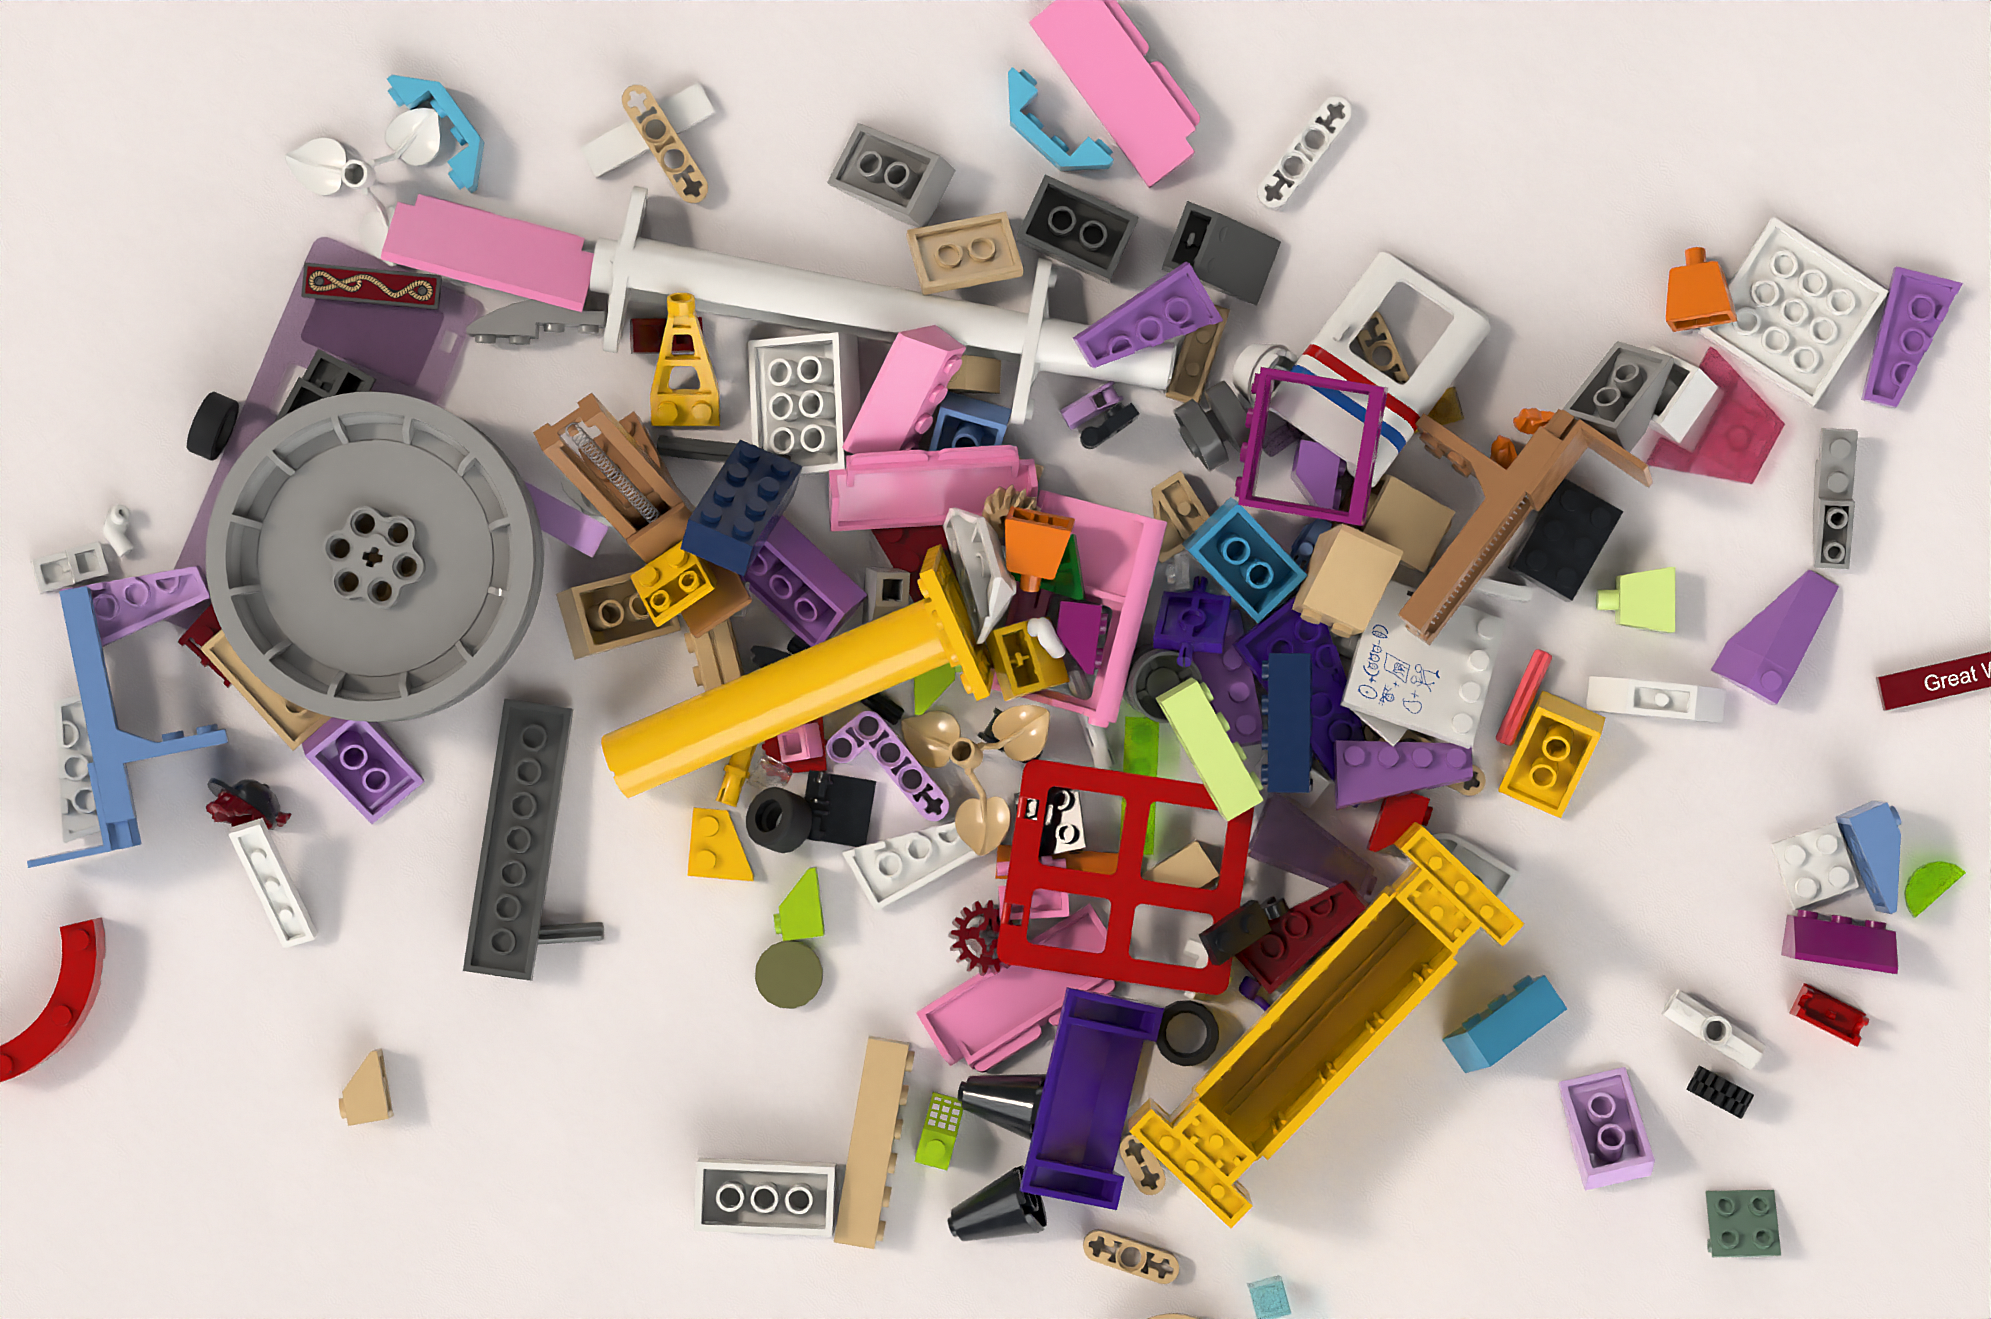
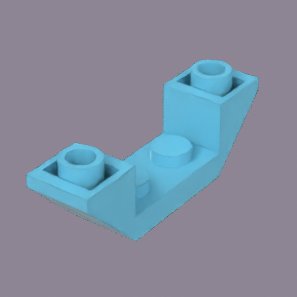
M1012 67L1008 72L1010 126L1059 171L1109 169L1114 161L1110 156L1113 151L1099 138L1094 142L1088 136L1077 150L1069 156L1066 153L1069 148L1055 135L1050 139L1041 130L1044 125L1033 114L1029 112L1025 116L1022 113L1038 96V90L1034 87L1037 81L1024 69L1018 72Z
M397 75L389 76L387 80L392 88L388 90V93L399 107L405 104L412 110L433 96L434 99L430 101V104L441 119L448 116L455 125L450 129L451 133L461 146L466 143L469 144L468 147L447 162L453 169L448 175L459 190L466 187L472 194L478 187L484 149L483 139L440 82Z

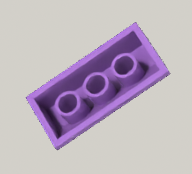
M783 515L745 576L739 575L742 581L750 582L749 590L811 647L831 639L855 613L867 596L855 582Z

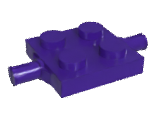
M1200 576L1194 578L1191 591H1163L1153 636V646L1156 649L1179 650L1177 664L1182 667L1184 660L1185 667L1191 665L1194 651L1221 654L1223 652L1232 607L1231 596L1214 595L1206 592L1208 579L1204 576L1201 577V582Z

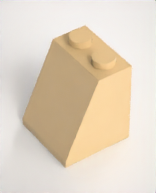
M1383 474L1377 484L1371 487L1365 525L1344 524L1403 550L1404 552L1399 563L1425 573L1427 567L1435 559L1436 549L1442 537L1447 534L1451 527V519L1455 511L1399 479ZM1354 481L1339 508L1341 511L1349 512ZM1333 521L1331 528L1342 524V522Z
M1344 523L1320 534L1305 572L1308 576L1301 582L1292 610L1301 613L1300 617L1307 622L1313 624H1320L1321 622L1332 627L1331 631L1341 637L1350 638L1364 632L1404 551Z

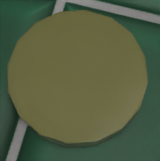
M788 940L771 945L761 954L756 964L755 982L759 993L767 1002L779 1008L794 1009L806 1005L817 995L822 985L823 968L819 957L811 947L799 941Z

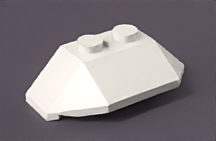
M949 508L943 528L976 644H982L1008 609L1012 596L1016 594V581L1014 576L1009 575L1006 569V547L1004 545L1001 546L998 534L984 517L959 508Z

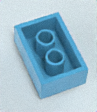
M1232 497L1182 543L1183 547L1257 623L1308 576Z

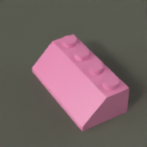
M936 325L899 332L842 448L852 454L919 450L918 443L923 433L930 428L933 422L932 415L937 405L945 398L948 392L946 387L951 377L961 367V357L966 347Z

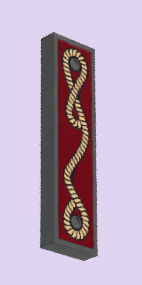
M304 262L301 297L439 310L442 276Z

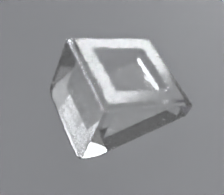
M762 753L746 783L760 791L771 787L784 789L792 777L793 769Z

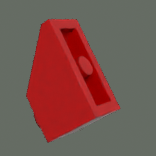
M1412 792L1397 797L1395 795L1383 798L1366 849L1377 852L1394 844L1414 822L1427 826L1433 811V807L1428 806L1430 798Z

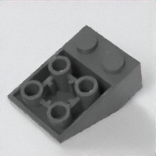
M1187 201L1161 270L1170 273L1184 262L1190 263L1203 286L1257 306L1281 241L1221 213Z

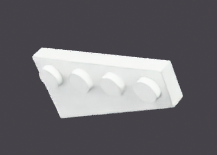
M80 694L54 702L63 843L101 832L87 767L88 763L94 761Z
M955 821L842 851L875 912L977 856L958 835Z

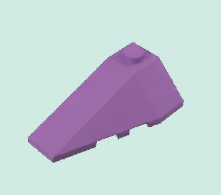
M1810 569L1807 570L1783 591L1777 599L1762 612L1758 613L1752 621L1726 642L1711 671L1769 705L1778 704L1802 661L1839 586Z

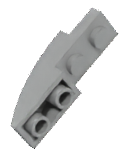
M530 299L513 303L482 316L467 326L466 334L470 337H475L476 343L493 344L496 343V338H509V344L530 345V339H539V326H544L545 332L561 333L565 331V327H578V333L598 334L599 328H606L608 314L605 311L582 310V312Z
M1821 428L1819 460H1816L1813 500V561L1815 568L1849 569L1855 508V501L1852 497L1858 431L1856 429Z

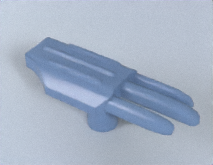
M1317 518L1314 522L1305 525L1291 546L1292 551L1289 556L1292 559L1296 555L1299 556L1295 562L1299 567L1304 560L1307 561L1302 568L1304 572H1306L1319 535L1330 530L1333 525L1325 519Z

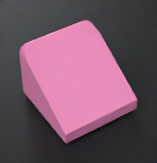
M818 723L804 724L777 735L782 763L823 756Z

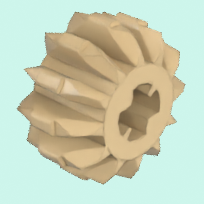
M1013 484L1007 490L999 486L993 494L986 498L982 517L994 528L999 539L1005 537V520L1011 506L1041 512V508L1036 506L1037 497H1027L1026 488L1019 492L1016 491Z

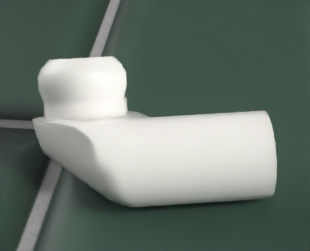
M116 505L109 509L103 527L104 535L119 557L125 556L134 549L125 535L130 512L124 505Z

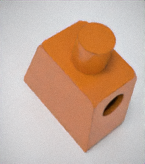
M1692 247L1685 250L1686 266L1674 267L1669 271L1665 317L1671 330L1677 332L1737 322V315L1728 283L1719 262H1707L1705 248Z
M1014 506L1010 507L1005 520L1006 569L1009 572L1021 574L1019 584L1021 590L1038 592L1040 590L1041 578L1049 580L1055 578L1075 524L1074 518Z

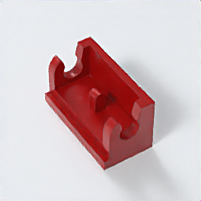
M1806 983L1803 984L1789 1014L1858 1047L1862 1039L1859 1035L1864 1025L1867 1026L1869 1023V1018L1865 1017V1013Z

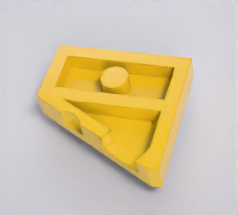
M693 808L687 876L754 881V874L749 866L728 810Z

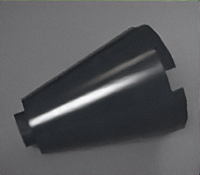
M1046 1074L969 1076L966 1082H961L957 1099L959 1102H962L964 1110L1031 1141Z
M1021 1165L1013 1168L951 1209V1217L947 1219L951 1234L954 1237L958 1236L964 1242L1039 1233L1045 1230L1043 1227L1047 1226V1217L1041 1195L1021 1192L1019 1190L1025 1167Z

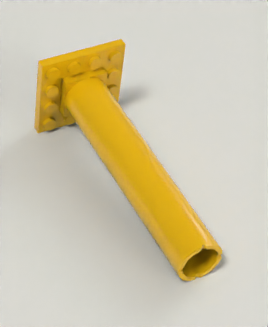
M941 544L928 549L921 572L919 573L920 579L917 582L925 599L603 735L601 744L609 770L615 773L613 778L623 795L630 798L947 663H950L951 668L961 665L963 674L960 675L967 694L973 692L977 701L990 696L995 674L994 665L985 642L976 644L961 588Z

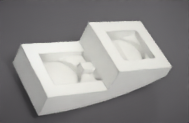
M100 541L31 560L40 594L80 584L109 574Z

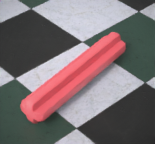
M1540 649L1534 651L1497 732L1496 740L1507 746L1514 744L1552 660V655Z

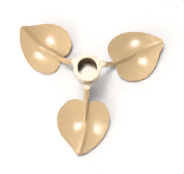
M1020 705L1003 711L992 725L993 734L1000 740L997 743L979 742L976 744L967 738L961 737V728L958 721L952 715L943 711L927 712L923 715L901 720L904 740L918 762L928 768H942L951 759L952 762L965 769V774L969 776L979 793L980 800L971 798L964 801L955 815V827L958 835L978 856L990 853L1001 844L1011 825V812L1003 798L995 796L987 799L983 787L974 774V769L981 764L984 750H996L1004 747L1005 754L1015 761H1028L1040 754L1047 741L1051 716L1049 710L1043 707Z

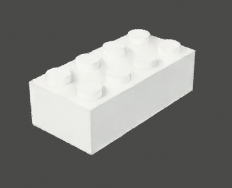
M699 1158L696 1167L694 1231L832 1236L834 1232L836 1163Z

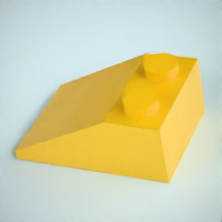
M1542 690L1498 791L1561 818L1601 737L1606 717Z

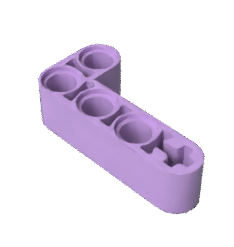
M525 482L534 502L541 530L593 558L609 527Z
M863 711L828 740L826 746L827 753L834 762L847 763L853 760L867 748L926 820L939 821L948 813L950 806L947 796L878 713ZM866 716H872L878 721V731L872 736L864 735L859 729L860 721ZM839 738H846L852 744V751L845 758L838 757L833 751V744ZM890 742L895 743L900 749L899 759L892 763L886 762L881 756L882 747ZM909 769L919 771L922 776V783L916 789L907 788L903 783V774ZM928 783L933 787V790L927 792L934 800L941 798L943 801L940 805L942 812L938 815L934 811L930 814L926 812L925 808L928 806V803L923 796L918 802L913 797V795L923 791Z

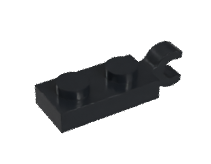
M1272 896L1262 904H1259L1257 900H1249L1200 933L1199 937L1211 963L1220 966L1270 932L1271 928L1268 921L1278 918L1290 910L1285 899L1280 898L1276 901V898Z

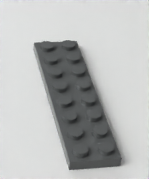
M504 699L463 971L529 981L533 980L574 711L572 708Z

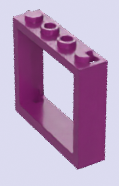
M1261 367L1260 374L1255 373L1254 383H1252L1251 393L1256 394L1254 408L1249 407L1246 416L1245 426L1250 429L1248 442H1243L1240 452V462L1245 464L1243 476H1238L1235 483V497H1239L1238 505L1360 526L1365 525L1388 387ZM1274 380L1369 395L1349 512L1255 496Z

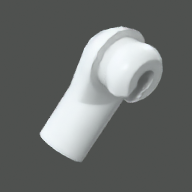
M1044 617L1030 619L1027 626L1028 634L1032 637L1038 636L1040 644L1052 658L1062 657L1066 648L1058 638L1050 620Z

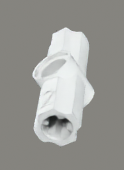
M1679 989L1670 997L1662 1012V1015L1698 1037L1702 1042L1709 1044L1748 1070H1751L1763 1055L1766 1045ZM1712 1021H1718L1721 1025V1033L1717 1038L1709 1039L1706 1034L1707 1025Z

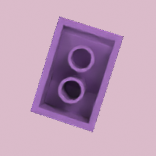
M332 717L302 743L307 759L371 824L375 823L425 782L423 777L378 722L352 721Z

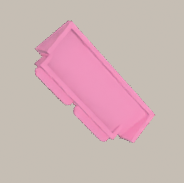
M1055 0L1029 22L1035 33L1148 188H1151L1194 156L1195 151L1186 138L1196 131L1195 127L1199 124L1200 115L1164 65L1158 61L1148 64L1143 56L1148 52V43L1116 0Z
M418 194L415 206L397 202L380 259L582 312L590 290V276L594 254L582 251L585 238L575 234L514 218H507L432 196Z
M1011 445L945 448L940 451L868 452L846 456V469L829 470L830 531L944 525L949 508H959L982 516L986 498L993 494L999 486L1007 490L1013 484L1016 491L1019 492L1026 488L1027 497H1037L1038 481L1034 459L1019 460L1017 446L1013 447Z
M1089 903L1029 942L1032 944L1101 953L1105 948L1107 930ZM1000 964V972L994 975L991 969L988 968L984 976H980V973L919 1010L916 1014L941 1056L950 1066L965 1058L972 1070L976 1069L980 1073H985L1038 1040L1042 1035L1041 1027L1050 1022L1051 1025L1058 1026L1067 987L1111 994L1116 988L1115 980L1014 965L1006 969Z

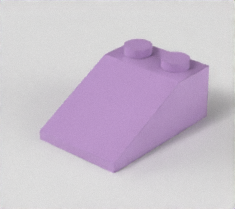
M1622 1067L1559 1082L1558 1085L1574 1156L1585 1191L1651 1176L1655 1159L1626 1068Z

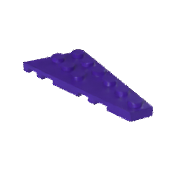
M1296 593L1232 645L1267 693L1268 681H1262V661L1269 660V653H1312L1313 698L1312 702H1310V709H1312L1313 730L1312 737L1310 736V743H1312L1313 755L1335 783L1333 744L1336 740L1365 741L1361 729L1362 724L1360 717L1352 710L1340 705L1347 678L1336 645H1333L1328 626L1321 622L1320 624L1307 622L1300 617L1301 613L1292 610L1297 596ZM1355 804L1351 806L1357 808L1360 804Z

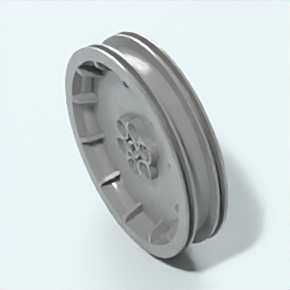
M354 392L317 400L290 412L264 430L237 459L221 486L209 521L205 554L207 584L216 617L233 650L250 671L273 691L298 706L329 717L367 722H396L424 717L459 703L490 681L512 657L530 626L541 592L544 567L542 532L534 502L524 480L505 453L478 428L447 410L424 400L388 392ZM371 515L375 520V527L370 533L364 534L360 529V521L363 517ZM404 524L408 528V537L404 542L397 543L393 538V531L398 525ZM346 539L350 545V552L346 557L339 558L335 553V546L340 540ZM378 549H380L378 554L383 555V560L381 563H375L374 567H372L373 562L369 561L370 553L376 554ZM413 558L416 561L417 570L412 576L406 577L401 570L402 564L406 559ZM350 573L356 574L359 580L358 587L352 592L346 591L343 584L344 578ZM388 582L392 588V595L388 600L381 601L377 596V588L380 584Z

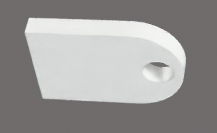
M1450 833L1432 834L1503 902L1519 872L1457 835ZM1410 860L1408 861V867L1413 863Z

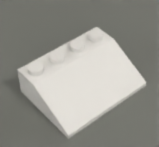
M835 332L748 341L752 444L761 449L763 446L764 450L773 454L791 456V462L803 466L800 475L829 474V470L846 469V456L854 454L845 451L842 446L861 410L857 335Z

